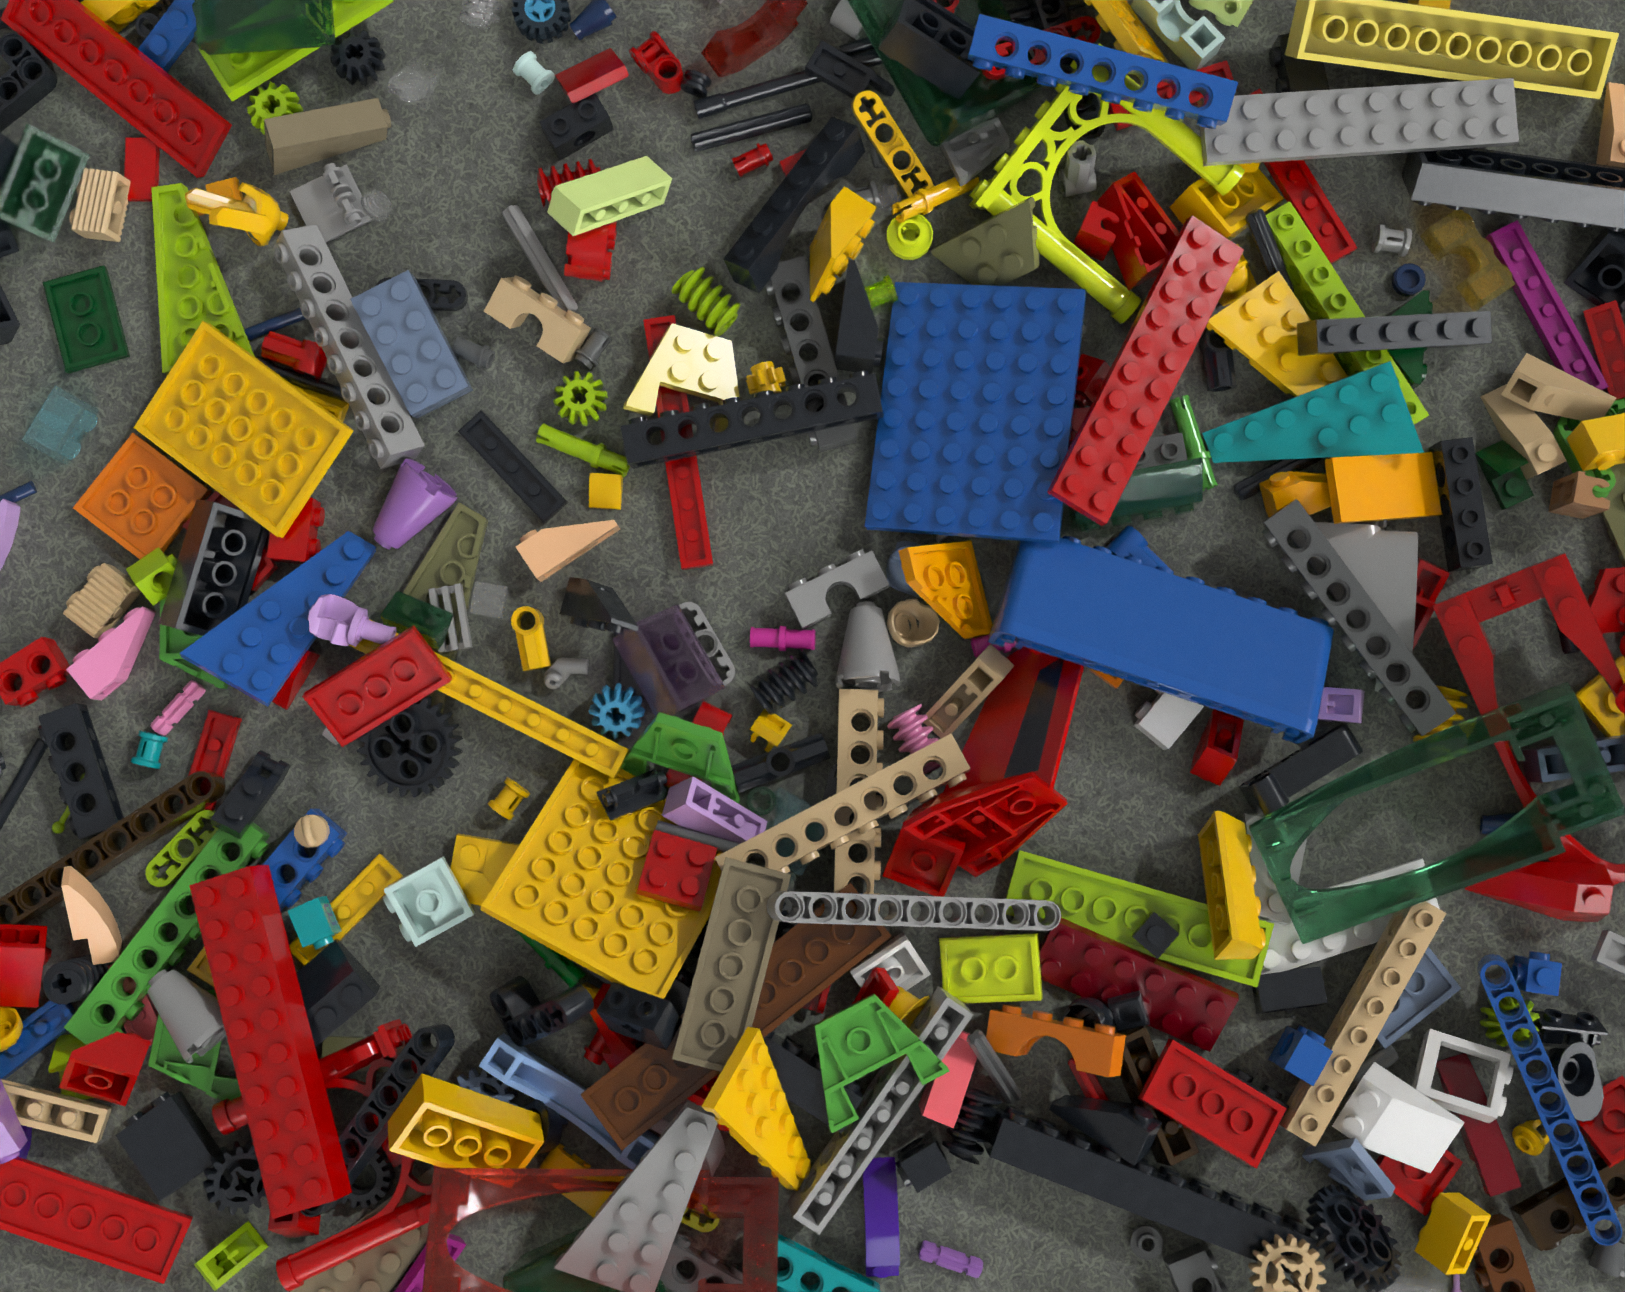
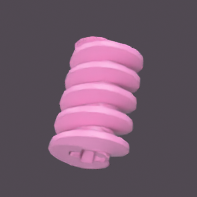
M922 704L894 716L893 720L887 725L888 729H899L893 736V740H904V743L898 749L900 753L910 752L911 755L938 741V738H927L934 730L932 726L922 727V723L928 718L927 715H916ZM929 762L924 766L923 773H929L941 766L936 762Z

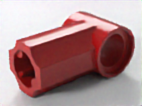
M272 331L264 337L261 346V356L263 358L291 367L297 373L303 375L308 373L315 376V379L321 380L327 363V357L322 347L318 346L316 342L303 339L302 342Z

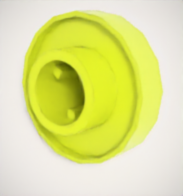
M921 214L911 217L902 223H899L894 218L887 228L886 241L888 247L895 256L903 260L921 258L928 252L932 244L933 230L931 224Z

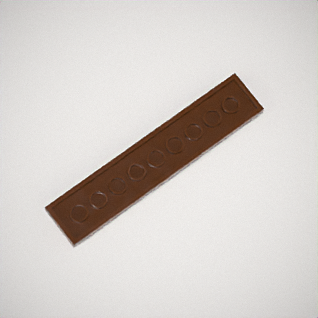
M851 883L838 892L859 894ZM850 900L845 908L846 914L850 918L857 911V905L853 900ZM824 904L813 911L815 916L819 917L823 914ZM798 923L773 943L752 1027L759 1028L763 1038L889 939L891 934L884 926L814 923ZM681 1024L667 1050L645 1043L580 1094L621 1151L720 1073L716 1070L672 1059Z

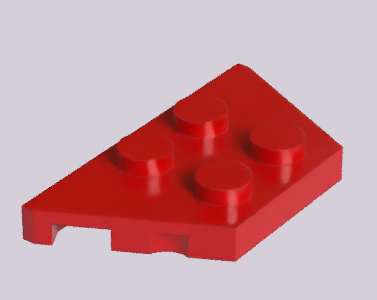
M1625 567L1600 569L1594 583L1595 590L1589 596L1587 602L1602 634L1625 631Z

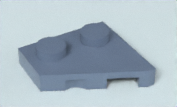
M1356 1138L1318 1144L1316 1147L1312 1145L1307 1147L1302 1155L1309 1163L1316 1159L1331 1169L1328 1174L1329 1177L1347 1186L1351 1192L1364 1201L1388 1198L1394 1192L1395 1186Z

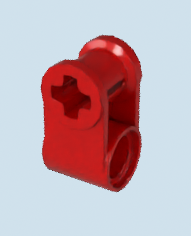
M652 31L649 34V39L637 48H630L629 53L639 68L651 78L662 92L675 94L681 90L680 85L684 81L681 63L670 51L660 35ZM667 72L676 73L672 78L666 79L662 77Z

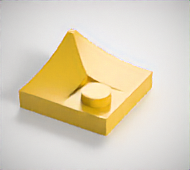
M459 833L456 835L451 870L470 904L482 905L520 844Z

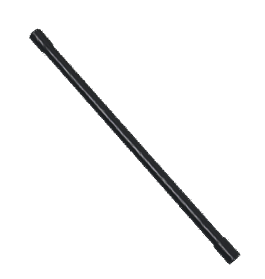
M1065 0L1068 11L1086 5L1084 0ZM1028 4L989 15L990 17L1017 24L1033 20ZM1042 5V9L1045 13H1055V10L1051 5ZM978 19L969 21L967 23L976 27ZM878 48L850 56L869 68L894 61L889 59ZM802 70L724 94L718 93L694 100L693 103L698 119L723 113L737 106L822 81Z

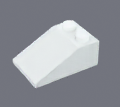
M1374 1062L1357 1085L1332 1127L1350 1139L1356 1138L1366 1149L1431 1173L1465 1122Z

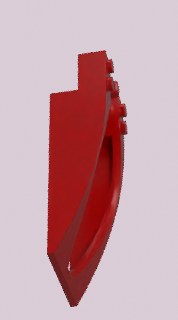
M1564 552L1433 605V608L1494 745L1549 861L1605 864L1613 885L1625 882V863L1616 864L1606 861L1585 848L1548 811L1523 775L1511 751L1499 713L1493 662L1496 649L1492 648L1481 624L1485 620L1545 597L1559 630L1593 664L1616 698L1620 687L1625 684L1569 559Z

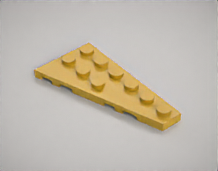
M1279 271L1209 319L1206 325L1209 331L1214 330L1224 338V343L1232 350L1236 348L1248 358L1251 366L1285 394L1290 393L1292 396L1297 397L1348 377L1333 354L1298 356L1297 323L1311 321V319Z
M747 1027L701 1107L706 1112H712L715 1115V1120L720 1125L727 1126L729 1134L750 1154L757 1155L759 1157L758 1162L762 1166L769 1167L771 1175L786 1189L798 1191L803 1180L810 1173L811 1161L806 1153L802 1138L794 1121V1116L787 1103L785 1093L779 1082L759 1028Z

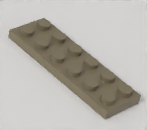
M725 858L675 1045L673 1060L721 1072L746 1028L752 1027L779 921L774 920L768 914L767 901L773 893L787 891L791 874ZM785 898L779 904L780 912H782Z

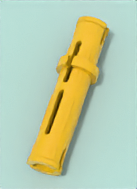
M953 177L927 190L921 188L914 192L913 196L892 205V213L894 215L901 212V215L895 217L899 223L905 222L907 219L920 213L923 215L928 214L933 210V207L973 190L979 183V178L972 179L967 184L960 186L956 177Z

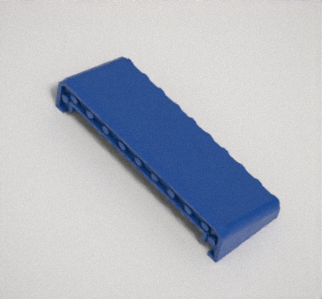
M1063 536L1060 538L1059 543L1019 541L987 642L1003 647L1005 642L1014 643L1016 641V648L1021 649L1024 646L1252 721L1272 728L1271 732L1276 734L1284 731L1282 739L1295 744H1300L1314 737L1334 630L1329 627L1328 621L1316 617L1307 619L1298 616L1297 611L1286 607L1276 609L1267 606V602L1263 599L1248 597L1246 599L1235 595L1236 592L1226 587H1217L1215 589L1204 585L1205 582L1199 578L1189 576L1185 579L1173 575L1174 571L1166 567H1148L1142 565L1143 561L1131 556L1121 558L1112 555V551L1105 547L1094 546L1091 548L1082 545L1079 539L1071 536Z

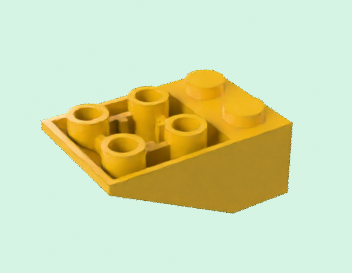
M845 186L830 203L810 245V301L813 303L821 293L827 295L837 280L835 275L841 277L848 268V259H856L864 246L861 238H866L875 224V221L871 218L877 207Z

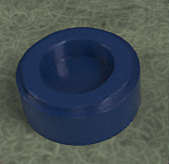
M1411 263L1400 266L1392 275V286L1402 296L1417 294L1422 290L1426 281L1423 270Z

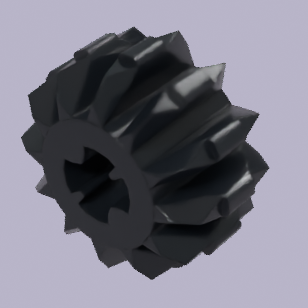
M350 29L349 37L346 39L344 36L339 35L338 39L341 44L331 45V50L335 54L331 57V63L336 67L337 75L342 79L346 78L351 85H354L359 79L360 83L366 86V77L368 76L378 81L375 70H385V65L381 60L386 58L384 50L380 48L379 40L376 37L370 38L368 32L364 30L357 36L356 32ZM359 55L361 58L357 60L355 56Z

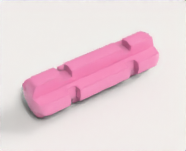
M193 680L189 681L183 688L184 692L178 693L162 711L163 715L157 716L150 725L151 728L161 736L167 735L173 728L172 724L178 723L193 707V701H198L204 695L206 690L201 684Z

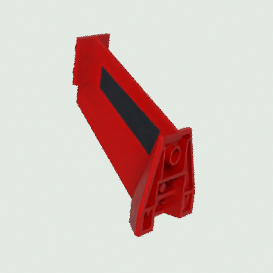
M1022 647L1006 657L1014 667L987 696L962 750V754L970 767V771L965 773L967 780L952 788H949L947 784L943 793L915 808L904 820V829L922 841L938 832L966 843L958 866L974 877H978L1003 863L1068 804L1067 799L1054 789L1084 666L1027 647Z

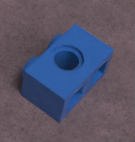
M1301 1025L1298 1026L1297 1030L1287 1026L1268 1060L1314 1086L1333 1051L1324 1046L1326 1039Z

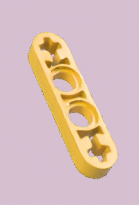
M872 91L858 93L851 103L853 114L904 194L908 198L913 196L911 189L914 187V184L909 177L903 181L901 176L910 173L915 166L918 172L913 173V176L918 182L925 181L926 185L923 189L927 190L933 187L930 176L880 97ZM862 97L866 100L872 99L874 101L871 110L875 116L879 115L880 112L884 115V118L874 121L870 127L866 123V121L872 120L867 111L862 113L859 111V107L862 105L860 100ZM882 123L889 125L892 129V137L886 143L880 142L875 136L876 128ZM898 151L906 152L910 158L909 165L903 170L897 169L893 164V156Z

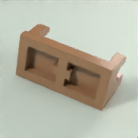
M1577 471L1553 482L1548 512L1584 519L1607 511L1610 507V501L1603 497H1595L1592 489L1594 486L1607 488L1610 484L1604 479L1586 476L1583 471Z

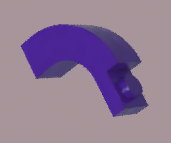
M895 1157L873 1158L862 1174L866 1277L885 1278L888 1276H899L900 1243Z

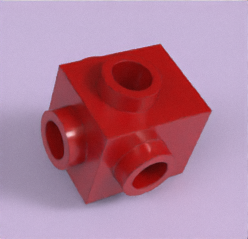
M1085 354L1080 356L1075 405L1081 408H1085L1086 405L1091 407L1111 368L1105 360Z

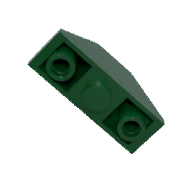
M1421 291L1391 316L1432 314L1433 304L1429 301L1430 291ZM1428 348L1387 350L1411 388L1415 389L1421 385L1427 373V365L1423 363L1424 352Z

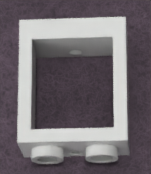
M1429 1029L1423 1037L1411 1087L1446 1110L1491 1123L1498 1116L1502 1117L1505 1111L1507 1098L1503 1097L1502 1094L1504 1085H1509L1513 1075L1514 1066L1509 1064L1511 1054ZM1440 1046L1496 1063L1487 1106L1431 1089Z

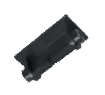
M654 769L597 791L596 794L609 820L612 821L666 799L668 793L663 784L667 783V778L663 771L657 772Z
M1545 1009L1544 1012L1532 1010V1012L1538 1013L1540 1016L1536 1020L1538 1022L1536 1027L1539 1029L1538 1034L1542 1043L1562 1044L1564 1034H1568L1566 1040L1568 1045L1581 1041L1593 1048L1595 1045H1600L1601 1035L1608 1036L1607 1030L1593 1014L1587 1012H1578L1577 1015L1564 1014L1556 1009Z

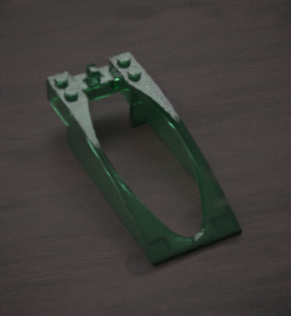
M1565 682L1456 724L1378 758L1249 825V830L1302 944H1306L1564 853L1566 851L1560 837L1625 815V807L1575 692L1569 683ZM1553 736L1572 779V784L1537 796L1518 814L1475 844L1427 866L1384 879L1325 889L1306 888L1298 885L1291 877V863L1299 847L1312 831L1347 798L1496 742L1508 741L1517 760L1525 761L1520 749L1521 747Z

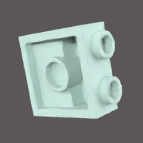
M444 856L406 875L384 889L386 894L383 896L385 905L392 914L394 912L397 913L402 922L399 928L407 942L412 940L415 947L475 914Z

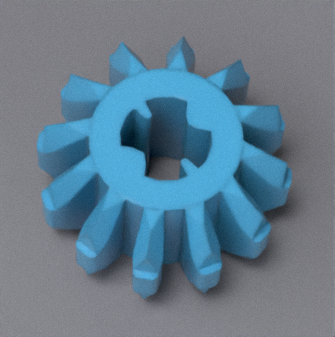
M616 683L614 691L607 685L603 686L602 694H594L592 699L594 704L590 705L589 713L594 715L591 722L592 725H602L600 731L602 735H605L608 730L613 731L612 736L614 739L618 738L620 731L629 737L632 733V728L638 729L641 726L639 718L643 717L645 709L640 706L642 697H632L634 691L632 686L627 688L626 691H621L622 686L620 683ZM614 708H619L621 714H615Z

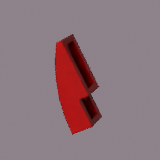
M1419 557L1413 649L1434 612L1433 605L1436 604L1435 601L1450 575L1444 568Z

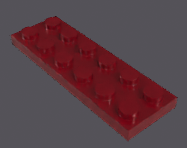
M1061 918L1056 928L1047 932L1039 948L1041 980L1081 997L1098 999L1107 1007L1108 998L1140 990L1150 1019L1148 1026L1209 1052L1212 1050L1239 1000L1238 993L1064 918Z

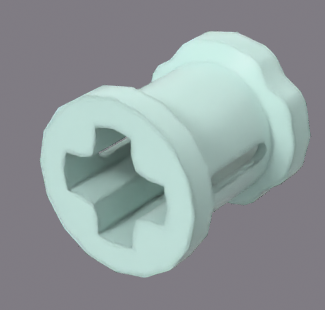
M529 51L516 61L513 73L516 76H522L531 85V91L538 95L553 82L555 74L551 70H545L537 62L536 55Z

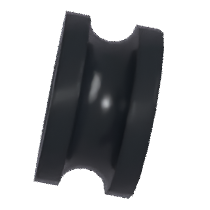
M686 70L684 74L686 80L681 82V89L688 94L700 98L706 97L708 93L706 88L710 87L711 79L699 71Z

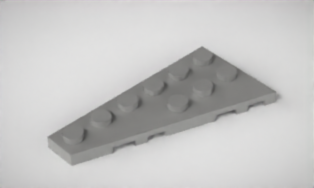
M687 1102L664 1129L661 1137L652 1148L647 1150L641 1157L640 1162L633 1171L627 1174L598 1209L595 1217L584 1230L579 1232L571 1246L556 1260L554 1269L623 1292H655L718 1122L715 1120V1115L712 1112H706L699 1105Z

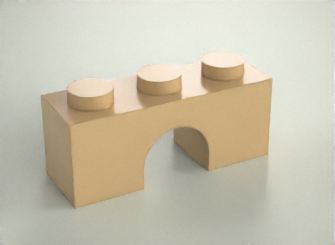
M515 275L514 277L501 278L484 312L510 329L520 327L529 314L535 315L540 320L543 328L537 347L561 363L573 361L576 356L575 351L581 348L591 330L589 326L583 323L584 318L571 310L566 312L558 307V301L545 293L538 294L530 288L532 286L531 283L522 277Z

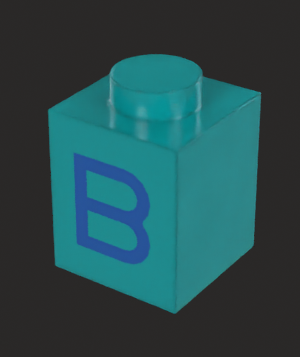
M327 896L317 897L288 910L302 947L314 945L315 950L333 943L334 939L332 936L342 932Z

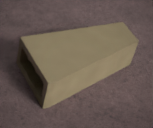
M379 98L264 119L265 148L273 173L277 175L386 140L387 129L391 128V120L388 110L381 108Z

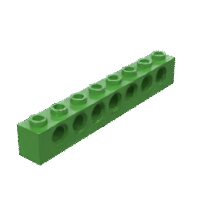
M255 823L250 825L241 839L218 829L64 1028L86 1045L115 1032L124 1033L121 1029L128 1019L133 1021L145 1007L142 1000L148 994L147 991L151 987L148 984L151 978L161 970L165 969L167 971L170 965L176 966L185 956L187 951L184 947L191 938L195 940L201 935L196 913H190L186 907L187 900L192 896L189 885L207 880L208 873L213 869L220 876L247 867L253 858L258 860L267 850L269 844L266 841L270 835ZM232 843L238 844L241 851L240 856L235 861H232L227 854L228 848ZM170 923L175 924L178 928V935L173 941L166 935V928ZM149 950L154 951L157 956V962L154 967L148 966L145 961V955ZM127 977H131L136 983V989L133 994H129L123 988L124 980ZM107 1004L111 1005L115 1011L112 1021H108L103 1015L104 1007Z

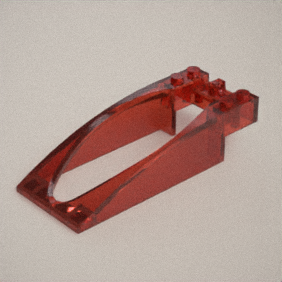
M434 1168L422 1292H512L471 1274L454 1261L449 1254L447 1239L451 1230L459 1222L471 1215L521 1200L574 1192H613L633 1169ZM700 1170L686 1208L709 1218L744 1219L743 1284H708L706 1278L698 1281L697 1292H778L779 1177H711L709 1170Z

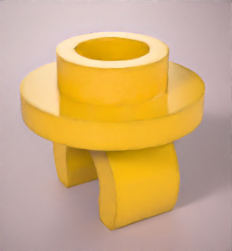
M1540 1119L1526 1121L1524 1124L1517 1125L1512 1131V1137L1518 1149L1532 1156L1539 1155L1550 1140L1548 1135H1541L1536 1130L1542 1123Z

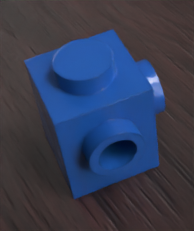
M1529 951V957L1515 955L1511 972L1519 990L1554 996L1559 995L1562 963L1550 961V954Z

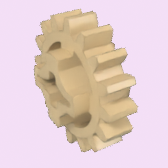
M1276 1234L1274 1235V1244L1270 1245L1267 1241L1263 1240L1262 1245L1265 1250L1262 1253L1257 1250L1252 1252L1258 1259L1257 1263L1248 1264L1250 1270L1256 1273V1275L1249 1278V1282L1253 1286H1259L1255 1292H1320L1316 1288L1317 1284H1326V1280L1318 1274V1272L1326 1269L1325 1265L1321 1261H1315L1320 1254L1314 1248L1309 1249L1310 1244L1304 1239L1297 1243L1296 1238L1292 1234H1288L1286 1242H1284ZM1283 1252H1295L1291 1256L1281 1255ZM1281 1263L1289 1269L1293 1283L1285 1278ZM1269 1264V1271L1268 1273H1266V1269Z

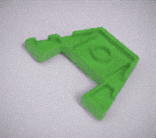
M659 712L630 748L620 768L634 776H638L648 772L649 764L652 762L712 783L711 787L738 804L740 802L723 733L706 726L682 720L676 716Z
M215 989L206 990L217 998ZM158 1014L148 1066L185 1084H190L215 1099L232 1100L241 1096L237 1077L216 1074L222 1040L201 1057L194 1053L192 1055L193 1062L187 1063L182 1058Z
M874 993L814 1024L828 1124L832 1133L859 1119L844 1086L904 1054L907 1055L922 1085L949 1072L948 1067Z

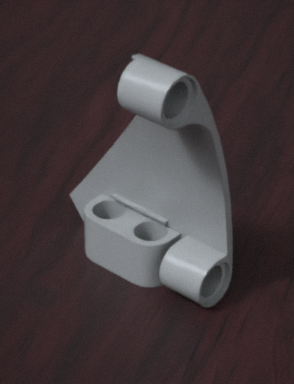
M1314 522L1413 654L1418 533L1381 530L1379 526L1370 524ZM1296 530L1291 539L1300 548L1305 543V536L1300 530ZM1313 556L1308 560L1317 574L1324 570V561L1319 556ZM1336 582L1328 586V590L1336 601L1343 597L1344 588L1340 583ZM1359 609L1351 610L1347 614L1354 628L1363 623L1364 616ZM1373 636L1366 642V646L1371 654H1377L1383 648V640L1379 636ZM1392 663L1386 669V676L1391 681L1399 679L1403 674V668L1400 663ZM1376 677L1374 691L1379 692L1383 685Z

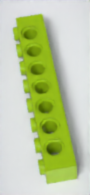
M1289 201L1265 215L1292 282L1293 293L1311 321L1365 317L1291 202ZM1387 350L1333 354L1348 377L1391 361L1414 425L1429 416Z

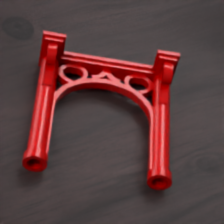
M400 1019L378 1026V1031L372 1035L318 1059L326 1089L347 1088L369 1097L376 1087L377 1071L381 1067L390 1068L412 1038L407 1024H402ZM412 1060V1070L414 1073H417V1066ZM371 1065L367 1071L366 1083L356 1079L343 1078ZM397 1091L393 1094L396 1100L398 1099ZM242 1096L232 1100L224 1099L212 1106L214 1122L223 1135H228L248 1124ZM401 1155L399 1182L388 1204L374 1216L302 1250L278 1259L276 1261V1271L285 1290L292 1291L304 1285L305 1280L448 1213H450V1216L457 1214V1217L464 1215L478 1202L476 1199L478 1190L474 1180L471 1177L467 1178L466 1175L433 1165L436 1170V1179L430 1184L422 1183L412 1175L416 1159ZM445 1179L446 1184L444 1186H441L443 1180ZM408 1186L417 1192L425 1193L397 1207L403 1199Z

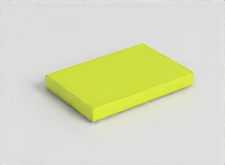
M1038 933L939 938L942 987L963 1003L1041 1001L1043 999Z

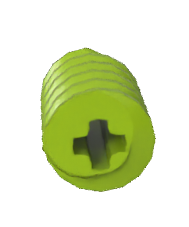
M700 267L695 271L691 270L674 284L671 291L673 294H679V300L682 303L688 302V309L691 312L697 311V318L700 321L706 320V327L710 330L715 328L714 334L719 337L736 321L737 312L741 304L737 302L729 306L728 303L732 295L729 293L720 297L719 294L723 286L720 284L712 289L710 286L714 277L709 276L704 280L701 278L705 272L704 267Z

